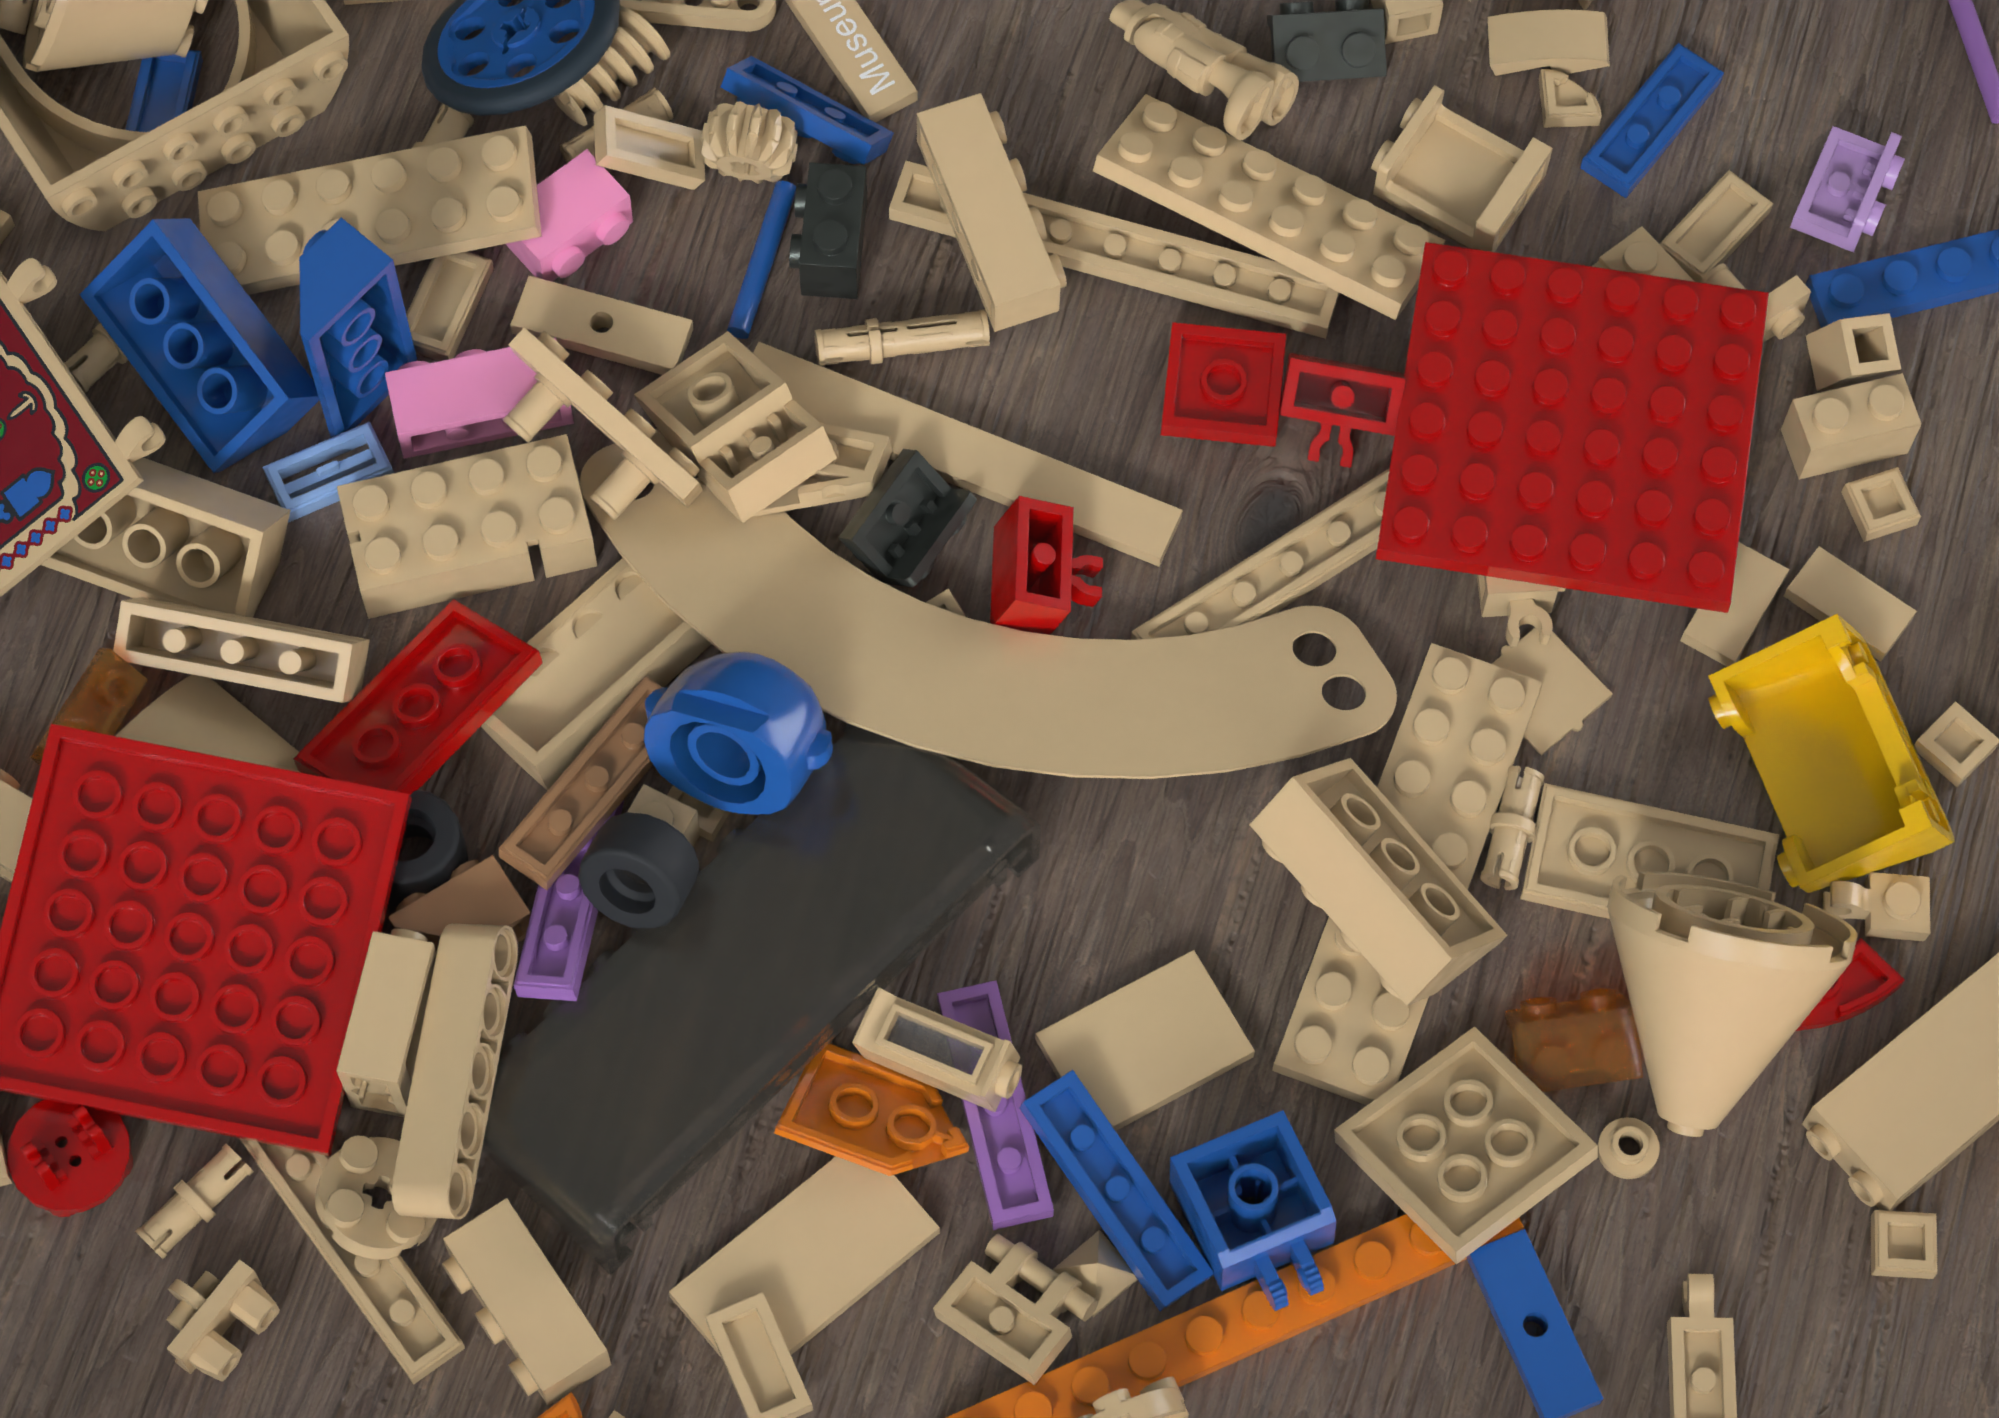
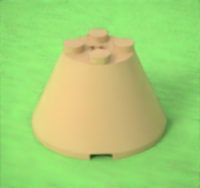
M34 0L25 37L23 67L40 72L169 55H178L185 58L194 33V26L189 25L193 12L202 14L208 0Z

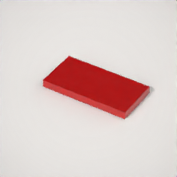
M453 599L293 758L295 765L301 773L411 795L542 665L543 661L540 652Z

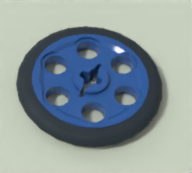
M455 0L443 11L432 26L423 46L422 74L426 87L441 103L458 112L479 116L508 114L531 108L547 101L577 83L603 57L610 47L619 26L620 0H571L568 4L559 8L553 7L561 0H523L510 7L506 6L512 0ZM484 29L478 36L469 40H463L471 32ZM572 32H578L571 40L557 43L563 36ZM487 64L479 73L466 76L476 66ZM535 66L528 74L514 77L521 69Z

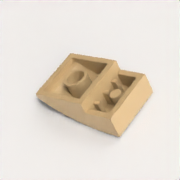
M728 331L634 394L640 406L671 446L680 450L700 469L697 473L699 479L742 523L837 459L823 425L792 398L789 388L783 379Z

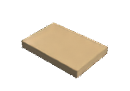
M1195 950L1048 1026L1035 1035L1037 1044L1057 1078L1059 1079L1073 1070L1115 1131L1254 1058L1255 1050Z

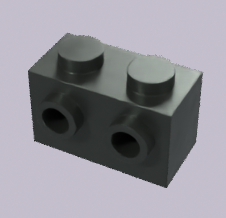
M809 162L807 184L797 183L795 217L804 219L802 234L791 235L789 267L799 269L800 289L803 296L858 299L867 206L866 166Z

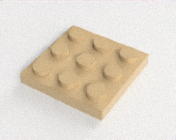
M1475 1026L1334 1129L1335 1143L1455 1264H1458L1598 1158V1145Z

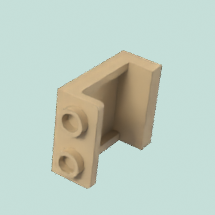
M1434 85L1424 101L1415 98L1409 105L1400 124V128L1404 130L1395 143L1386 140L1375 156L1371 167L1372 170L1377 172L1373 195L1470 249L1495 252L1546 176L1553 148L1533 137L1524 151L1444 107L1442 101L1445 91Z

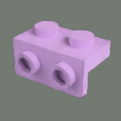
M1833 126L1790 228L1854 252L1862 232L1873 236L1886 205L1876 201L1881 186L1892 190L1905 158L1895 155L1902 136L1891 132L1887 144L1884 146Z

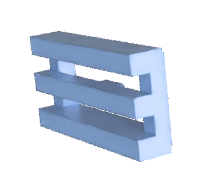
M370 422L263 466L265 476L273 489L278 503L281 507L291 510L288 523L340 501L337 486L394 473ZM365 444L369 447V449L339 462L332 461L318 467L315 472L285 485L282 479Z

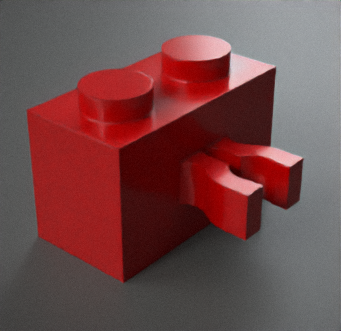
M1289 353L1279 412L1281 416L1320 423L1319 431L1312 437L1307 454V460L1319 462L1320 448L1325 442L1329 441L1331 427L1333 425L1340 426L1337 442L1342 446L1339 466L1351 468L1353 459V446L1350 440L1351 429L1395 436L1398 412L1401 407L1406 378L1400 372Z
M1018 496L995 524L993 532L991 624L1024 632L1051 635L1071 612V600L1080 605L1094 607L1102 598V587L1088 585L1081 577L1076 576L1085 575L1094 578L1103 568V558L1092 555L1072 558L1074 507Z

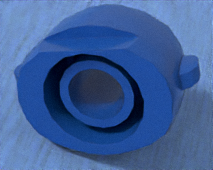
M750 652L723 653L699 661L687 667L673 681L669 688L663 687L654 690L644 702L648 719L645 724L644 743L649 759L659 774L677 789L699 801L724 811L758 815L772 814L787 808L797 797L813 770L827 764L832 755L831 732L826 730V721L822 707L811 686L791 669L760 654Z

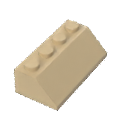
M141 458L132 463L144 481L41 564L42 566L131 598L146 597L253 618L279 564L291 510L152 460Z
M1351 758L1293 776L1250 823L1251 828L1262 839L1265 851L1273 859L1285 865L1301 884V890L1305 897L1325 911L1339 927L1344 942L1366 958L1379 973V978L1384 988L1393 996L1400 998L1406 1006L1436 994L1508 936Z

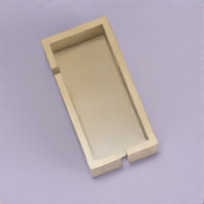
M567 434L337 486L358 584L368 619L535 581L528 546L539 544L546 578L597 566L593 537Z

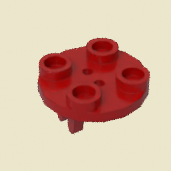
M43 1100L34 1104L17 1121L8 1142L7 1167L16 1188L36 1207L48 1210L55 1216L69 1217L104 1203L122 1185L124 1179L133 1168L131 1137L119 1114L85 1108L83 1105L75 1106ZM67 1140L68 1143L65 1147H58L59 1141ZM74 1159H81L79 1166H71Z

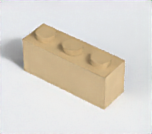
M507 1198L443 1238L450 1256L449 1259L442 1262L444 1269L461 1294L472 1289L483 1308L476 1312L475 1316L494 1345L505 1340L517 1359L509 1363L508 1366L527 1396L538 1390L547 1406L611 1366L606 1347Z

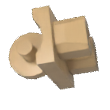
M240 1259L221 1282L208 1271L203 1273L192 1288L181 1280L175 1279L168 1290L180 1303L166 1320L178 1329L180 1333L167 1347V1350L176 1358V1364L189 1374H192L197 1368L202 1373L222 1382L229 1376L242 1357L240 1350L224 1339L222 1335L235 1319H238L259 1335L267 1329L279 1314L280 1309L263 1289L255 1271Z

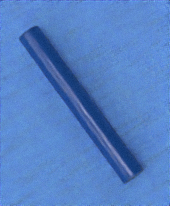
M777 181L775 183L727 331L734 337L740 339L749 337L795 198L796 186L790 182Z

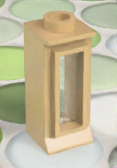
M879 987L852 1041L865 1059L993 1112H996L1002 1097L1009 1099L1012 1096L1022 1073V1065L1018 1063L1020 1055L1011 1041L989 1035L899 998Z

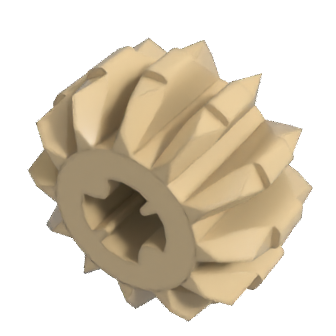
M741 101L736 102L735 105L723 103L717 105L716 110L709 112L707 123L703 125L700 140L703 142L701 154L704 156V163L712 169H718L722 176H733L738 178L739 181L752 180L757 184L763 183L764 180L776 182L780 181L782 176L790 174L792 162H795L798 144L796 143L798 132L794 129L795 122L788 117L781 116V112L777 109L768 110L762 108L759 103L755 106L747 105Z

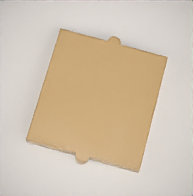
M1536 627L1519 640L1517 647L1503 646L1500 652L1501 656L1492 663L1493 665L1543 682L1524 734V738L1541 756L1571 730L1581 731L1583 728L1582 721L1613 695L1553 631L1548 645H1540L1539 631Z

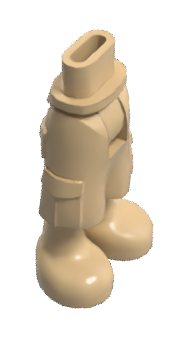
M1125 0L1118 3L1112 10L1109 18L1110 21L1125 31L1124 40L1131 45H1135L1144 56L1167 70L1168 74L1178 79L1192 91L1208 96L1216 87L1228 98L1223 116L1224 128L1230 135L1240 141L1250 136L1260 121L1270 126L1279 123L1294 103L1299 86L1298 76L1278 63H1270L1247 53L1246 47L1206 28V24L1196 19L1193 15L1186 12L1172 11L1168 8L1169 6L1158 3L1146 5L1140 0Z

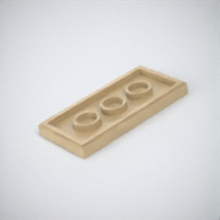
M1544 783L1535 821L1537 829L1530 846L1520 899L1610 919L1607 905L1613 880L1620 875L1627 877L1625 889L1636 888L1639 872H1670L1716 878L1769 890L1779 834Z
M834 1157L669 1291V1295L721 1357L706 1323L705 1316L764 1292L784 1341L792 1355L940 1234V1227L895 1175L888 1176L842 1158Z

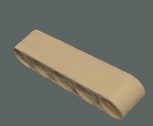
M451 923L441 933L392 1180V1203L395 1211L401 1216L461 1220L470 1209L518 959L517 938L510 926Z

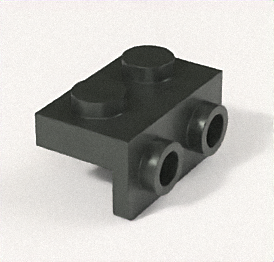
M1335 0V11L1314 12L1313 1L1280 3V14L1267 15V26L1271 30L1272 62L1278 63L1298 76L1299 82L1387 76L1384 9H1369V0Z
M903 449L838 538L877 580L885 584L913 587L931 572L937 555L950 537L962 529L967 519L966 515L976 503L977 498L970 490L951 488L917 450Z

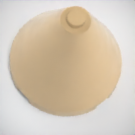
M1639 872L1636 888L1625 889L1627 877L1620 875L1612 882L1607 908L1657 1113L1661 1118L1668 1121L1667 1128L1672 1132L1690 1137H1701L1704 1130L1715 1129L1719 1126L1849 966L1854 954L1857 932L1843 919L1819 907L1806 903L1801 914L1789 907L1775 903L1776 892L1741 883L1681 873Z

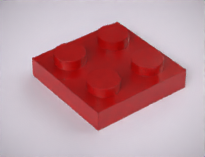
M1172 322L1160 435L1275 447L1286 334Z

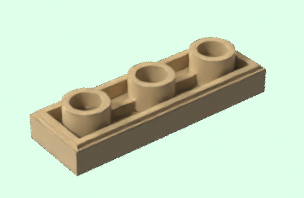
M528 276L510 324L512 334L517 335L523 328H526L533 336L538 338L545 331L552 338L556 337L557 342L563 348L664 375L682 362L693 332V320L533 276ZM599 328L610 329L607 332L603 333L596 332V330Z

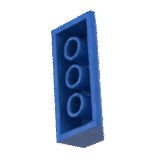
M342 217L329 230L317 232L308 241L303 254L299 257L300 334L331 438L355 428L389 395L385 372L398 370L399 367L406 363L417 361L393 259Z
M190 218L152 219L79 294L213 473L223 471L287 433L319 401L313 379Z

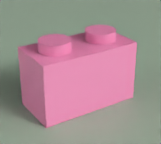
M586 149L537 185L542 237L507 243L506 245L536 278L551 282L558 277L566 278L580 268L586 256L603 244L611 245L627 232L630 224L633 223L630 195L604 167L596 165L595 157Z

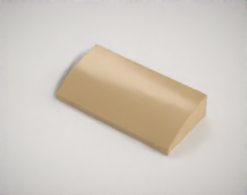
M622 558L527 642V644L539 650L543 661L542 665L481 727L516 763L548 791L645 676L660 686L665 687L704 652L711 643L666 606L625 559Z
M192 674L153 701L116 735L117 737L299 772L293 760L299 751L208 677Z

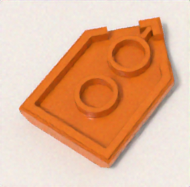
M819 1039L774 1134L888 1176L969 1151V1145L960 1129L953 1126L942 1107L943 1099L937 1088L867 1060L858 1053Z

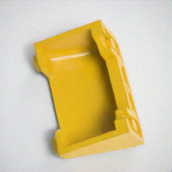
M1835 614L1708 676L1716 693L1708 698L1711 709L1723 729L1733 726L1735 731L1744 738L1787 837L1782 840L1784 852L1777 855V860L1784 877L1792 888L1799 885L1800 889L1811 893L1829 887L1832 881L1854 879L1870 872L1933 853L1955 842L1949 822L1869 646L1862 635L1840 615Z

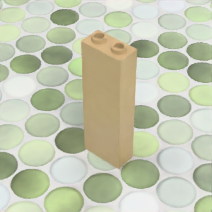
M1999 953L1817 1102L1803 1121L1802 1125L1807 1129L1806 1136L1811 1146L1824 1159L1829 1161L1834 1159L1849 1175L1848 1182L1851 1189L1866 1205L1870 1207L1876 1205L1880 1210L1892 1211L1999 1121Z

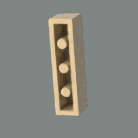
M981 93L917 113V143L994 332L1058 312L1060 289L1067 286L1065 272L1058 255L1048 256L1042 240L1047 238L1042 215L1037 206L1029 208L1022 193L1027 190L1025 176L1018 159L1009 160L1004 150L1003 144L1007 143V136L999 113L997 111L989 113Z
M138 597L121 601L112 659L344 703L351 701L362 690L370 640Z

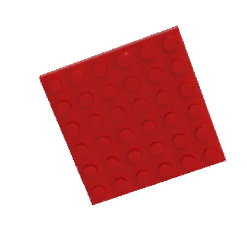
M1425 242L1404 373L1406 381L1401 407L1398 412L1375 559L1728 613L1732 600L1769 293Z
M51 724L0 929V1091L75 1106L83 1105L85 1108L331 1156L345 1095L344 1088L337 1074V1067L373 931L382 932L412 798L410 794Z

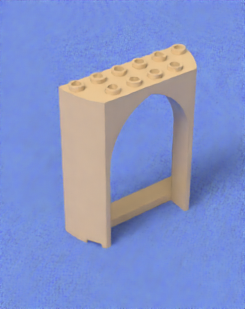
M233 0L238 11L239 39L235 64L225 89L220 94L150 132L129 131L99 124L77 115L60 105L33 82L0 35V128L56 213L79 227L107 231L128 218L144 216L158 202L178 191H187L195 188L204 181L207 175L229 163L237 164L246 160L254 153L256 148L276 137H286L297 132L306 121L326 110L348 67L349 34L325 0Z

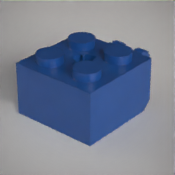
M1284 1110L1170 1157L1169 1185L1208 1265L1214 1272L1213 1275L1221 1291L1256 1277L1270 1306H1272L1273 1310L1277 1311L1288 1306L1289 1303L1286 1287L1282 1279L1279 1278L1275 1268L1292 1262L1302 1287L1305 1288L1310 1296L1324 1290L1320 1272L1314 1263L1311 1253L1334 1244L1337 1221L1332 1205ZM1254 1197V1204L1245 1203L1242 1199Z

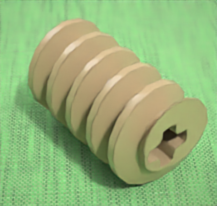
M620 7L619 26L610 47L603 57L582 79L553 97V99L569 118L577 124L586 126L588 124L582 111L583 107L588 108L593 113L598 112L603 107L598 96L600 93H603L612 101H617L621 98L620 91L615 83L617 79L630 88L637 85V78L632 67L635 65L642 72L650 74L654 71V65L648 54L652 52L664 61L670 57V51L658 31L644 17L629 8Z

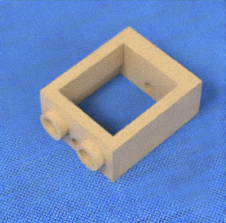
M393 929L391 934L374 931L372 933L337 1067V1074L353 1108L405 1118L437 954L434 944L427 942V938L418 932L407 929Z

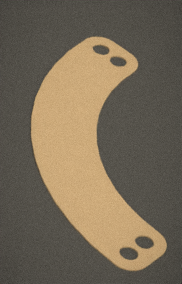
M656 428L657 432L652 436L651 440L668 454L673 447L659 429ZM615 443L593 454L581 472L580 489L583 500L619 554L666 606L723 653L750 652L771 658L791 669L811 686L819 699L822 711L848 724L921 750L996 768L1065 777L1169 778L1225 773L1300 758L1378 731L1390 720L1395 710L1397 691L1391 675L1360 629L1349 618L1329 608L1300 606L1237 626L1185 636L1138 640L1079 639L1024 632L974 620L925 603L871 577L830 551L791 519L785 511L753 516L742 523L707 488L699 477L695 479L700 483L703 491L688 508L658 482L648 495L640 499H634L623 513L614 520L590 496L624 459L621 455L623 450ZM1307 633L1321 634L1332 641L1336 649V655L1326 665L1310 666L1304 664L1295 656L1293 652L1294 641ZM1334 677H1348L1354 679L1363 687L1365 700L1355 709L1339 710L1330 706L1324 700L1322 687L1328 680Z

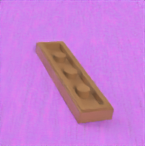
M647 676L643 678L499 847V858L545 890L552 886L653 766L644 743L645 724L648 721L644 702L648 695L654 690L663 688Z

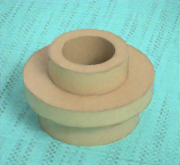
M1626 1117L1612 1121L1603 1129L1597 1143L1598 1157L1604 1168L1614 1176L1623 1179H1636L1646 1175L1656 1164L1660 1152L1659 1140L1653 1129L1645 1122L1636 1118ZM1623 1138L1634 1139L1640 1147V1152L1636 1155L1623 1153L1619 1148V1140Z

